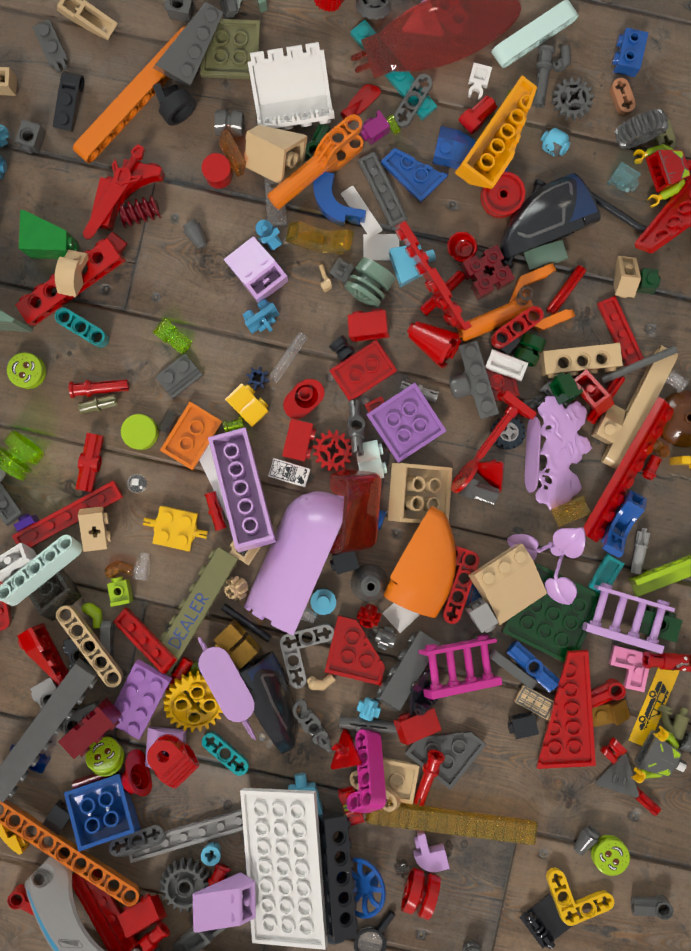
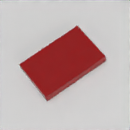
M376 339L330 369L329 372L348 401H351L396 373L397 369Z

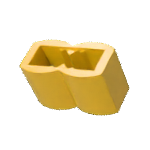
M241 383L225 400L253 428L269 412L266 409L268 405L262 398L259 400L253 395L255 391L248 384L244 386Z

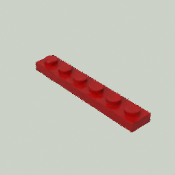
M111 481L12 535V538L16 545L23 543L32 548L78 523L80 509L105 508L124 497L116 482Z

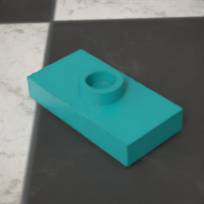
M606 554L587 587L600 594L601 590L595 589L594 585L601 586V582L613 585L625 563Z

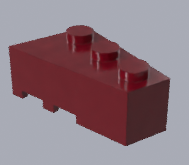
M106 697L68 731L58 743L73 759L78 755L83 757L91 749L89 746L93 742L97 744L105 737L104 733L108 729L113 730L120 723L118 719L122 714Z

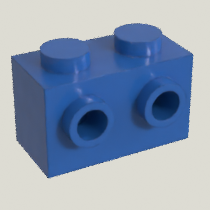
M626 27L623 34H619L616 42L618 52H615L612 59V65H614L613 73L630 77L637 75L641 68L649 32Z

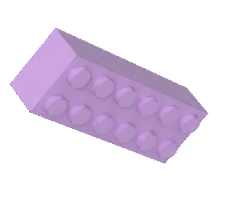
M246 428L208 437L235 549L238 552H243L276 543Z

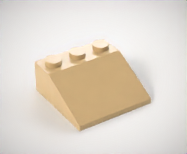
M392 463L388 521L421 523L432 506L443 511L449 521L452 468Z
M523 544L513 545L468 575L483 600L493 612L499 625L547 594L534 561Z

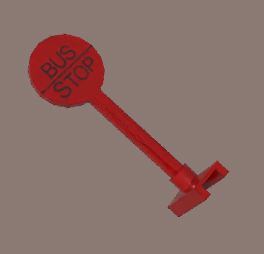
M501 390L497 395L509 405L504 412V416L477 451L475 458L469 461L454 478L451 485L453 493L462 491L472 480L478 469V462L487 454L512 418L514 419L518 413L532 420L537 413L508 390Z

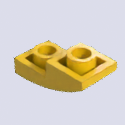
M0 824V837L14 852L19 855L22 854L29 847V842Z

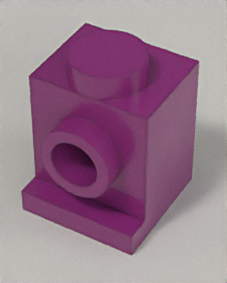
M380 110L376 112L374 119L371 117L364 122L360 132L362 139L368 141L370 145L390 132V125Z

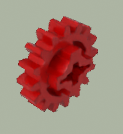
M328 430V435L326 436L321 433L322 439L316 438L315 440L318 445H313L317 452L312 454L313 456H318L315 462H322L321 468L328 466V471L332 467L338 471V466L340 465L342 468H345L344 462L350 463L351 461L348 459V456H352L351 452H349L352 449L351 445H348L350 442L349 438L344 439L345 433L341 436L338 435V430L334 434ZM332 438L329 444L322 445L325 440ZM339 440L344 443L346 449L340 448L338 445ZM335 442L336 450H339V452L335 453L331 460L328 448H332ZM320 452L326 453L328 456L327 462L321 457ZM344 456L340 462L334 463L337 457Z

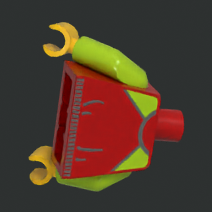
M665 144L648 148L645 152L638 149L633 154V156H641V158L635 159V164L642 163L643 159L647 157L646 162L656 192L661 193L659 195L653 194L647 199V201L650 198L656 200V203L650 206L651 208L658 205L660 200H666L677 194L684 186L685 179L690 176L691 160L685 159L682 150H674Z

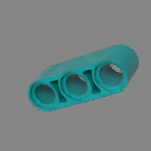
M60 308L56 311L55 320L63 327L96 347L103 348L108 345L109 336L102 329L67 308ZM69 314V320L63 322L64 315ZM86 324V329L83 332H79V326ZM102 334V340L95 342L96 335Z

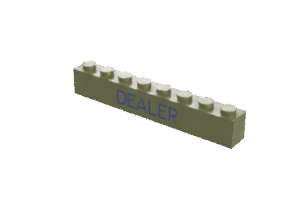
M221 546L217 550L214 548L208 557L211 559L207 566L203 565L198 574L201 576L198 582H193L189 589L191 594L188 599L184 598L179 606L181 611L178 616L174 615L169 622L171 628L168 632L165 631L159 639L177 658L176 662L166 673L169 677L239 561L238 558ZM151 662L149 663L151 667L157 669Z

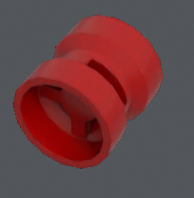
M614 737L609 740L607 746H603L600 749L613 765L618 761L620 755H624L627 752Z

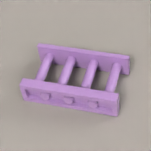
M602 582L601 586L594 585V588L601 590L593 620H590V623L584 622L582 629L662 654L664 646L658 644V635L665 611L674 612L675 608L669 607L670 603L658 599L656 603L612 590V585ZM611 593L620 596L612 626H609V629L601 627L602 623L600 622L608 594ZM627 600L638 601L631 631H628V634L621 633L620 624ZM648 604L658 607L650 637L644 640L639 638L640 634L638 633L646 605Z

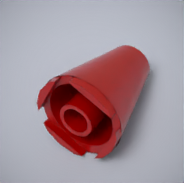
M420 321L412 323L407 330V333H409L408 338L442 369L448 365L446 361L449 358L453 359L462 342L459 339L462 338L461 334Z

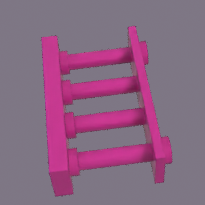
M488 634L477 635V639L441 646L429 644L425 645V649L418 650L419 654L428 656L432 684L430 688L423 689L424 697L433 700L502 685V678L491 673L488 644L496 643L497 639L489 637ZM480 646L484 672L482 677L478 678L474 676L471 647ZM463 649L467 676L464 681L457 680L453 652L455 650ZM446 652L449 681H447L448 684L442 685L439 683L436 654Z

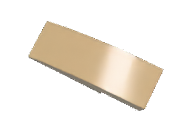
M60 0L57 5L59 13L106 40H109L118 25L117 22L85 0Z

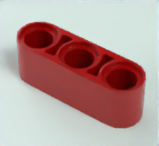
M532 306L492 335V345L495 348L501 349L510 344L543 319V310L538 306ZM529 312L536 314V321L529 318ZM513 323L521 326V332L513 329ZM498 334H502L505 337V343H500L497 340Z

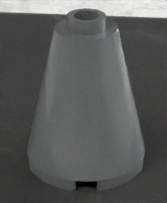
M375 564L360 566L351 577V589L354 595L365 602H375L381 599L389 584L386 572ZM369 583L375 585L373 588H367Z

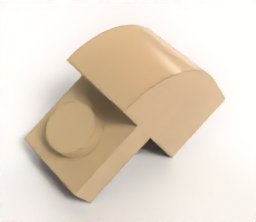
M68 250L65 257H59L55 269L57 293L77 297L83 286L81 272L88 261L87 253Z

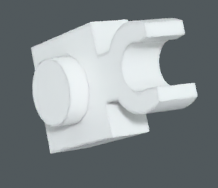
M473 63L468 84L473 85L468 91L469 98L474 91L479 94L478 100L482 98V88H487L492 67Z

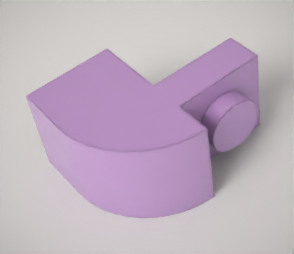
M424 828L417 829V837H414L417 849L413 850L417 864L428 872L450 869L443 843L428 847Z

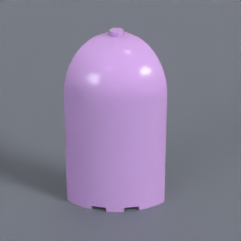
M314 491L303 494L291 502L285 510L276 530V543L270 544L244 604L246 610L250 611L252 609L254 616L261 620L267 618L272 621L270 625L294 635L351 502L348 501V496L339 492L336 496L328 492Z

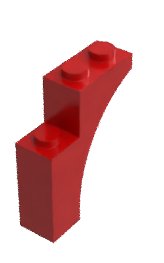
M124 159L122 167H126L125 165L129 160ZM140 160L136 162L133 170H131L132 176L143 175L140 182L126 187L99 228L113 231L120 203L124 204L134 192L143 186L164 180L165 173L160 165L156 163H149L148 165ZM100 177L91 216L113 177Z

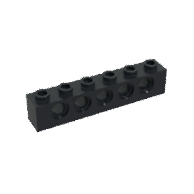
M340 811L318 815L328 937L335 943L356 938L359 927L358 920L355 917L357 903L353 894L355 881L351 870L353 869V860L350 857L352 843L348 835L350 821L347 815ZM338 831L337 838L333 839L334 833ZM340 851V856L335 859L336 853ZM342 872L341 877L337 879L338 873ZM344 892L342 898L338 899L340 893ZM345 912V916L340 919V916Z

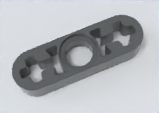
M421 74L416 78L395 112L394 120L400 128H406L411 124L431 92L433 83L429 75ZM425 80H427L428 87L424 86L422 88L421 94H423V96H421L418 92L414 90L416 89L417 91H419L421 88L419 82H424ZM410 97H418L419 102L416 106L408 104ZM404 106H406L408 110L413 112L410 113L408 111L406 114L407 121L403 120L402 122H400L399 116H403L405 114L406 109L404 108Z
M102 621L100 642L114 659L113 621ZM100 656V666H106L107 660ZM113 672L109 673V677H112Z
M494 648L489 653V658L533 690L538 683L536 680Z
M158 825L141 829L112 840L109 845V852L117 858H122L160 845L166 838V832ZM155 831L160 833V835L157 836V840L153 837L148 839L146 837V835L149 837L155 835ZM137 836H141V845L138 847H134V838ZM118 843L121 845L128 844L129 848L126 846L120 848V852L115 850L118 847Z

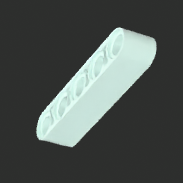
M564 0L499 43L491 53L501 68H506L572 24L579 14L569 0Z
M63 535L0 585V601L11 606L19 604L79 556L83 549L82 543L70 535Z

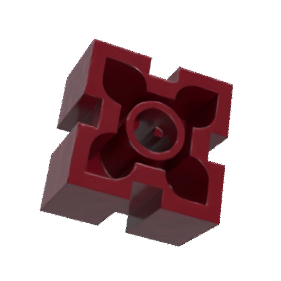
M498 245L485 250L480 259L476 255L464 261L460 267L467 281L472 279L473 285L471 289L477 300L490 295L494 291L495 286L497 290H500L510 285L515 279L509 266L503 267L502 261L504 256ZM488 270L491 274H484V271Z

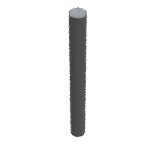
M672 346L601 377V380L605 384L676 354L678 351L675 346Z

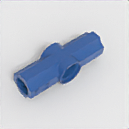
M516 640L508 647L506 653L548 692H551L558 686L560 679L520 642ZM537 662L536 669L529 670V664Z

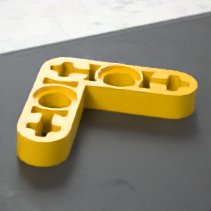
M556 867L550 868L547 871V883L559 916L566 925H576L613 908L614 898L605 890L597 891L574 901L564 873ZM555 873L559 876L557 880L561 886H558L553 880ZM565 891L567 893L566 900L559 901L558 894ZM604 896L607 898L605 905L602 903V897ZM590 903L591 910L584 913L582 911L583 905ZM568 911H570L571 913H573V914H571V919H568V918L566 917V916H568V913H567Z

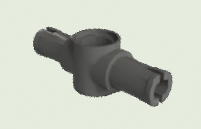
M354 400L348 402L350 416L348 417L347 435L352 447L351 454L356 457L358 451V456H363L365 420L361 415V402L356 400L354 406Z

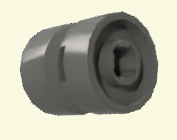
M216 109L214 121L215 135L227 136L228 133H231L232 137H243L244 112L232 111L230 114L227 110Z

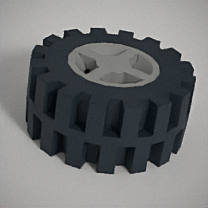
M502 417L495 420V422L491 426L490 433L493 431V429L496 427V425L499 423ZM512 418L506 426L507 429L503 430L494 445L503 450H510L522 444L526 437V429L521 419Z

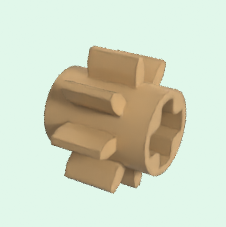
M236 576L226 581L227 586H225L224 591L229 599L236 601L238 599L242 600L247 596L245 592L248 591V584L245 579Z

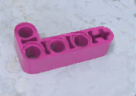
M361 729L355 737L356 750L362 761V764L357 766L359 791L348 796L347 808L351 812L370 813L382 809L386 804L381 735L378 732Z

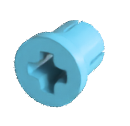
M217 842L208 843L202 850L201 860L207 866H214L220 860L221 847ZM210 850L214 851V855H212V857L210 854Z

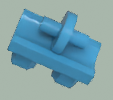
M267 220L258 221L255 230L261 236L258 238L261 244L266 243L270 250H275L283 244L277 236L280 233L277 227L272 228L271 223Z
M266 299L258 303L257 306L261 311L257 314H254L252 310H248L243 314L244 323L252 334L257 330L262 332L266 328L269 332L273 331L270 325L275 323L276 320L274 318L280 315L275 305L269 303Z

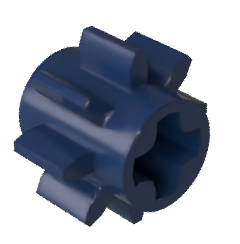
M261 366L258 370L251 367V374H246L250 378L247 384H254V390H257L258 386L265 389V382H270L265 377L269 374L268 371L263 373ZM256 374L262 376L261 382H257L255 380Z

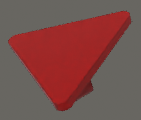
M493 459L491 462L479 461L476 472L492 487L499 489V492L502 491L503 462H496V459Z
M343 729L339 742L331 748L335 751L331 763L332 770L362 764L348 730Z

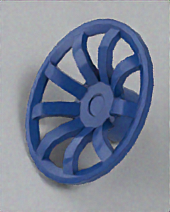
M354 857L352 860L353 863H358V873L352 870V877L355 881L353 893H357L355 896L356 903L362 898L363 913L355 910V916L363 919L371 918L377 915L384 906L386 899L385 884L380 872L373 864L365 859ZM363 864L368 866L372 871L364 873ZM342 872L338 873L337 879L341 877ZM344 892L340 893L339 899L342 898ZM373 892L381 893L380 903L375 900ZM368 898H369L371 904H372L374 907H376V909H375L374 911H371V912L368 911V908H367Z

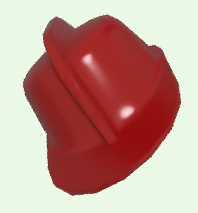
M314 379L298 382L284 399L283 409L286 415L293 419H300L310 413L323 400L325 394L322 384Z
M133 749L128 753L125 761L126 769L122 774L121 781L124 789L129 794L136 793L139 796H147L152 790L153 783L149 767L145 766L146 756L139 749Z

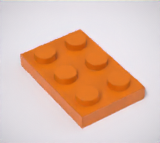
M189 402L160 451L189 469L194 470L209 446L208 437L216 435L223 421Z

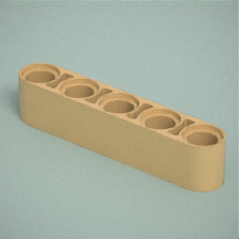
M65 605L60 607L56 612L58 622L102 681L108 687L118 686L123 680V672L74 606ZM64 609L70 610V619L63 618L62 612ZM75 625L82 626V635L75 634ZM87 641L94 642L95 649L93 651L86 649L85 644ZM100 656L104 657L107 660L106 666L98 665L97 658ZM109 673H116L119 677L118 681L112 682L109 679Z

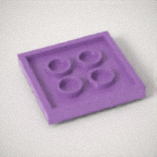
M416 383L408 386L366 414L397 463L446 432L443 424Z

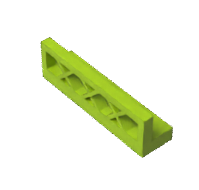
M691 554L628 578L635 596L639 597L691 577Z

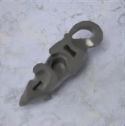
M304 699L297 700L293 705L292 711L298 723H301L305 733L311 735L314 744H318L327 752L332 753L329 733L322 726L319 716L312 709L307 708V702ZM298 705L301 706V711H300L299 716H298L297 713H296V709H297Z

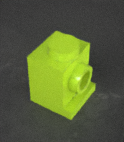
M123 576L112 578V582L107 584L111 607L134 601L129 579L123 580ZM116 588L121 589L120 595L117 594Z

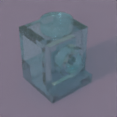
M621 162L606 184L610 186L613 183L620 191L628 193L631 190L634 192L640 183L638 178L641 173Z

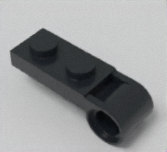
M67 71L62 72L52 127L70 132L74 131L79 94L83 92L85 85L83 75Z

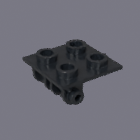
M426 670L423 676L411 685L410 715L414 712L418 716L424 715L440 699L432 700L424 697L423 689L430 688L432 684L430 670Z
M548 894L519 916L542 949L544 947L553 949L555 947L554 940L572 927L566 925L561 920L551 894Z

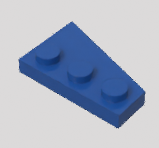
M396 148L381 160V164L420 204L448 177L447 174L440 173L433 169L432 166L425 165Z

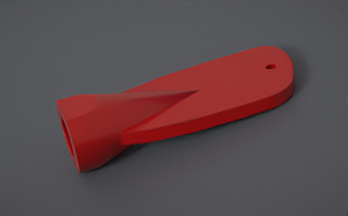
M372 84L364 85L352 98L348 107L340 113L341 118L344 120L349 115L361 114L380 96L381 90Z

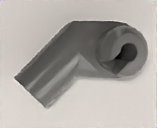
M569 45L561 47V58L553 62V70L558 73L563 72L571 64Z

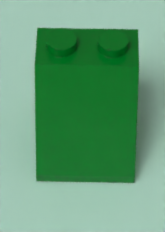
M20 210L19 249L32 259H59V257H65L68 250L79 252V243L66 230L25 210Z

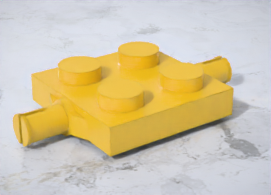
M161 505L156 520L146 517L143 520L145 521L143 525L154 527L153 544L190 552L195 537L204 539L208 537V531L197 529L198 513Z

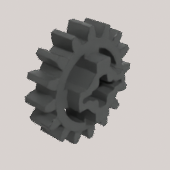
M570 77L568 82L564 79L561 85L558 84L556 86V91L552 94L554 98L551 104L556 105L553 111L559 110L558 117L565 115L566 121L569 117L572 118V121H575L577 116L579 119H582L584 114H588L589 108L594 103L591 101L594 98V94H589L592 87L586 88V81L582 84L580 83V78L575 82L573 77Z

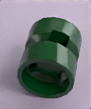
M525 332L519 342L521 347L516 349L513 357L528 362L530 367H536L540 359L538 353L543 351L546 340L535 334Z

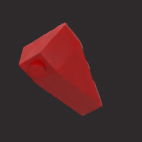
M41 623L17 635L20 648L60 685L69 671L45 624Z

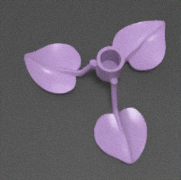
M584 528L559 529L553 535V543L549 542L540 549H538V541L532 536L525 534L509 536L507 538L509 546L523 544L533 560L536 559L537 553H541L548 548L551 549L553 555L559 556L554 579L549 578L546 580L545 589L553 600L561 604H572L577 596V588L570 579L565 577L558 578V573L564 554L569 558H577L583 553L586 543Z

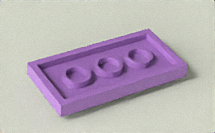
M138 659L114 704L122 714L118 719L120 723L116 727L140 740L172 678Z

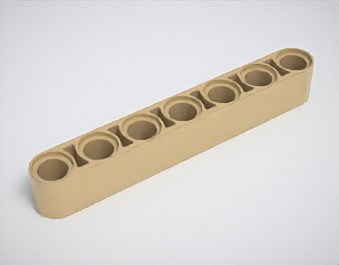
M660 345V346L656 349V351H655L654 354H656V353H658V352H661V351H663V350H665V349H668V348H666V347ZM678 353L648 365L625 410L623 426L614 443L608 444L601 459L602 463L614 469L618 468L656 402L678 358Z

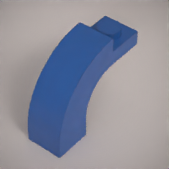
M324 172L313 182L316 204L329 221L345 227L346 220H349L352 224L365 223L366 210L346 207L335 200L332 194L335 181L334 173Z
M632 490L628 491L624 496L623 503L615 511L613 520L608 523L605 529V534L601 538L603 543L602 549L618 558L624 554L627 536L636 520L646 509L647 499Z

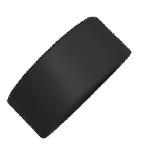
M180 89L171 93L163 100L159 106V113L168 125L174 126L186 120L196 109L197 103L188 90Z

